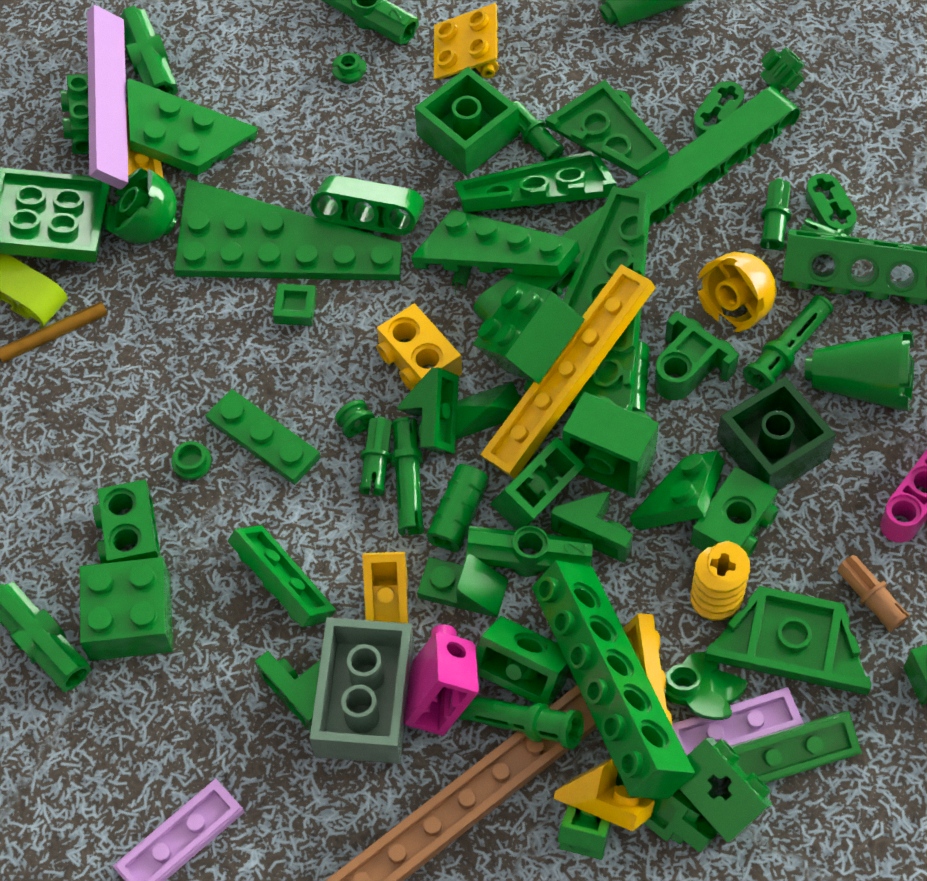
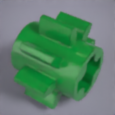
M787 47L781 52H777L772 48L760 60L765 68L760 73V76L770 87L773 86L779 92L784 87H788L793 92L804 80L800 70L805 64Z

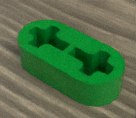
M723 81L711 90L694 116L693 128L698 137L743 105L744 90L739 84ZM728 95L734 97L729 99L724 106L721 105L722 98H726ZM714 115L717 116L716 124L712 123L709 127L704 125V122L708 123Z
M821 173L812 176L808 180L805 197L819 224L834 230L842 228L845 230V234L850 235L854 230L857 214L840 182L830 174ZM817 187H821L824 191L830 190L828 200L824 193L816 192ZM833 210L838 218H846L845 224H841L838 220L832 221Z

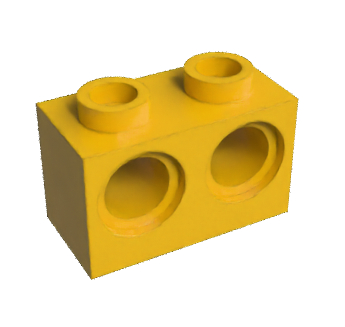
M415 303L377 327L379 344L376 345L379 355L386 364L390 365L394 362L401 370L399 375L410 391L431 369L422 368L425 365H434L433 368L439 367L458 376L462 374L461 354ZM403 339H410L408 342H399Z

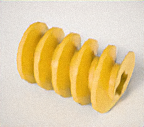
M730 541L720 542L699 554L695 562L690 602L694 610L701 617L711 621H722L732 617L739 611L744 600L748 575L750 573V560L747 553L739 545Z

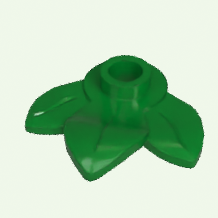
M706 651L691 654L686 657L683 664L675 665L665 674V697L673 703L687 705L695 715L704 719L724 720L730 718L732 710L729 704L739 699L748 685L747 680L718 670L719 663L705 660Z

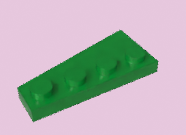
M590 151L454 182L455 194L464 213L606 198L609 196L612 187H617L614 178L601 157Z
M451 209L412 255L411 259L414 268L427 269L429 264H441L444 270L459 271L461 266H475L483 273H494L496 270L509 268L517 275L561 277L580 253L577 240Z

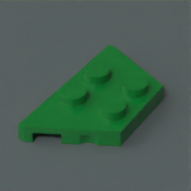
M129 78L127 81L129 145L132 151L198 176L211 168L214 162L222 161L231 156L235 147L246 140L251 142L257 136L258 128L136 80Z
M763 586L758 587L748 599L746 606L730 620L724 632L714 643L712 642L707 647L705 656L707 661L867 696L872 684L869 676L866 677L859 658L860 649L855 636L850 632V620L843 603Z

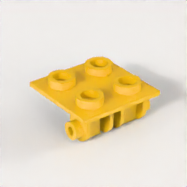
M496 3L434 24V79H443L458 74L467 67L470 69L476 68L484 78L494 77L495 72L499 69V64L496 61L498 54Z

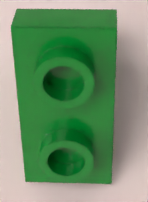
M678 311L667 320L665 340L671 344L657 359L654 381L656 392L661 397L675 401L684 399L715 367L721 370L720 378L725 382L736 373L739 353L735 351L730 343L723 339H717L705 331L698 321L693 318H687ZM669 374H678V375H680L681 377L674 378V377H670V376H668V375H669Z

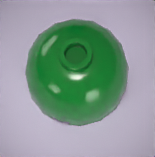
M139 168L128 176V184L123 189L116 190L115 193L120 198L115 207L111 204L108 205L104 220L108 231L129 243L143 245L153 242L162 235L169 234L175 226L177 209L175 193L171 185L161 176L150 169L147 172L143 168Z

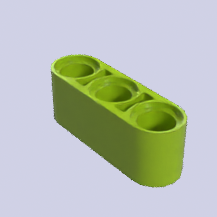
M0 254V301L3 300L11 305L10 309L27 320L31 317L41 323L39 327L43 328L68 301L66 293L54 281L11 255Z

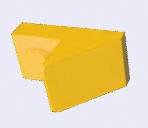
M405 552L363 553L366 620L409 623L408 576Z
M612 758L577 775L558 788L554 794V799L630 831L637 829L652 816L655 800L650 798L630 797L624 785H615L618 771Z

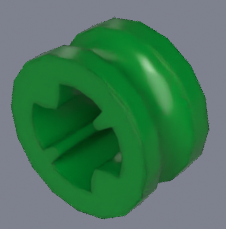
M363 400L351 401L336 413L335 422L338 426L343 427L342 432L347 438H352L367 430L369 420L375 418L371 411H367L368 406Z

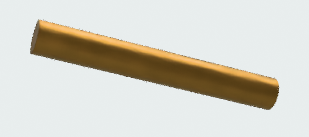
M100 301L0 347L2 363L108 315L105 306Z

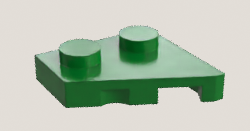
M718 450L703 454L695 453L682 458L630 516L629 520L635 529L644 530L705 517L725 463Z

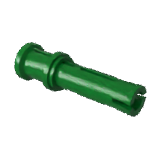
M815 295L777 340L767 342L762 348L761 356L754 363L747 364L743 369L745 381L762 391L774 384L783 371H789L794 365V355L833 312L832 303L821 295Z
M478 695L475 696L458 717L459 720L473 721L525 733L526 737L533 742H542L543 740L561 743L564 749L574 750L578 746L584 731V717L578 710H569L566 713L552 710L545 703L523 706Z

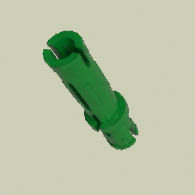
M400 417L392 422L394 453H391V464L395 467L398 533L400 535H405V529L407 528L408 535L422 534L424 532L419 471L420 464L423 463V456L418 448L417 420L415 418L409 420V417Z

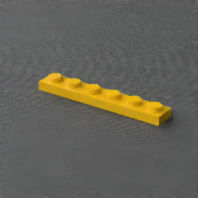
M622 264L618 267L582 316L585 319L541 382L539 384L533 382L480 455L487 462L513 479L518 476L656 287L651 280Z

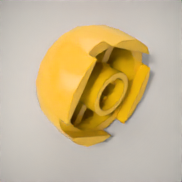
M741 252L725 254L707 263L699 273L698 280L703 278V289L698 291V295L704 310L718 322L720 313L737 327L733 330L734 332H741L758 324L773 307L777 292L775 279L768 266L752 254ZM745 305L748 311L746 314L735 318L724 315L721 306L726 310L733 311Z

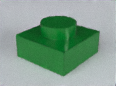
M278 283L273 310L274 324L312 326L317 299L316 286Z

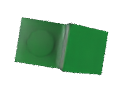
M439 367L431 368L398 405L397 410L411 416H422V421L419 425L421 448L439 454H455L459 376Z
M608 491L555 506L551 512V530L561 535L592 539L594 550L625 563L632 550L633 533L628 532L618 522L602 520L609 508L610 492Z
M470 554L466 555L464 565L429 557L417 597L498 618L508 579Z
M269 651L265 652L255 660L259 676L311 732L320 660L298 677L296 671L287 660L282 658L277 661Z
M568 805L560 826L557 841L560 842L559 849L602 860L611 822Z

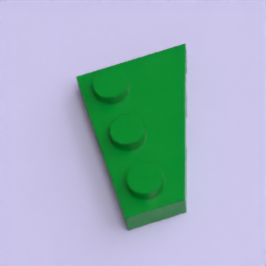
M605 79L545 118L547 128L638 178L670 158L668 149Z

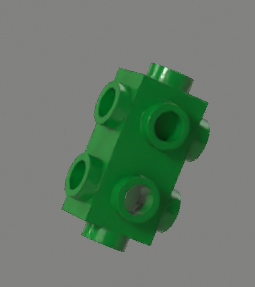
M88 74L67 75V90H60L62 112H69V117H62L64 139L72 140L73 154H88Z

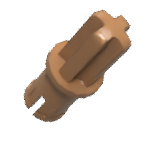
M851 555L838 566L839 574L861 597L859 603L862 606L866 604L887 628L889 633L910 617V614L905 611L886 589L887 583L885 581L879 582L857 556Z

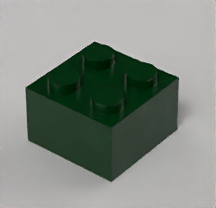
M786 376L722 414L717 433V441L743 471L777 490L829 459L836 437L834 431Z

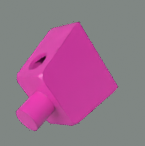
M450 625L435 626L431 631V638L413 660L404 725L442 736L446 734L479 691L476 646L472 641L457 637L456 629Z

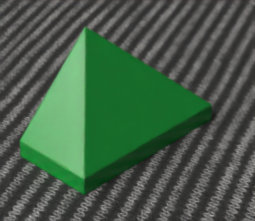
M512 381L457 401L455 440L505 422L521 400Z

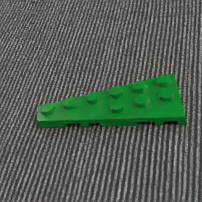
M187 179L174 272L176 277L400 281L403 248L400 242L340 224L325 222L310 215Z
M612 187L563 297V301L579 315H584L621 264L645 276L651 199L647 193ZM642 307L571 402L570 407L575 408L583 392L594 396H605L617 406L633 412ZM527 380L523 389L527 392L533 382Z

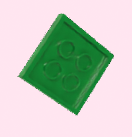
M0 167V254L96 263L111 185L90 176Z

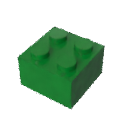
M469 67L465 68L414 107L417 136L465 176H468L519 136V107Z
M517 282L503 294L501 305L495 314L485 320L480 326L478 337L472 345L505 371L539 384L585 319L552 291Z
M583 392L563 428L562 442L586 465L578 473L579 475L635 498L655 461L659 423L653 421L650 416L643 412H632L617 406L605 396H594Z
M163 557L79 566L80 643L89 661L173 652L171 576Z

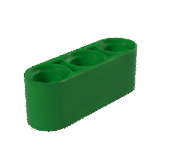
M339 175L326 177L310 203L313 214L322 221L393 235L409 234L417 224L425 207L423 198L415 190ZM328 196L333 197L336 202L328 198ZM363 202L368 203L372 208L367 207ZM399 209L405 210L409 215L403 214Z

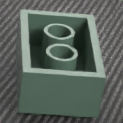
M326 617L310 732V742L315 757L401 764L405 731L404 719L414 652L412 624Z

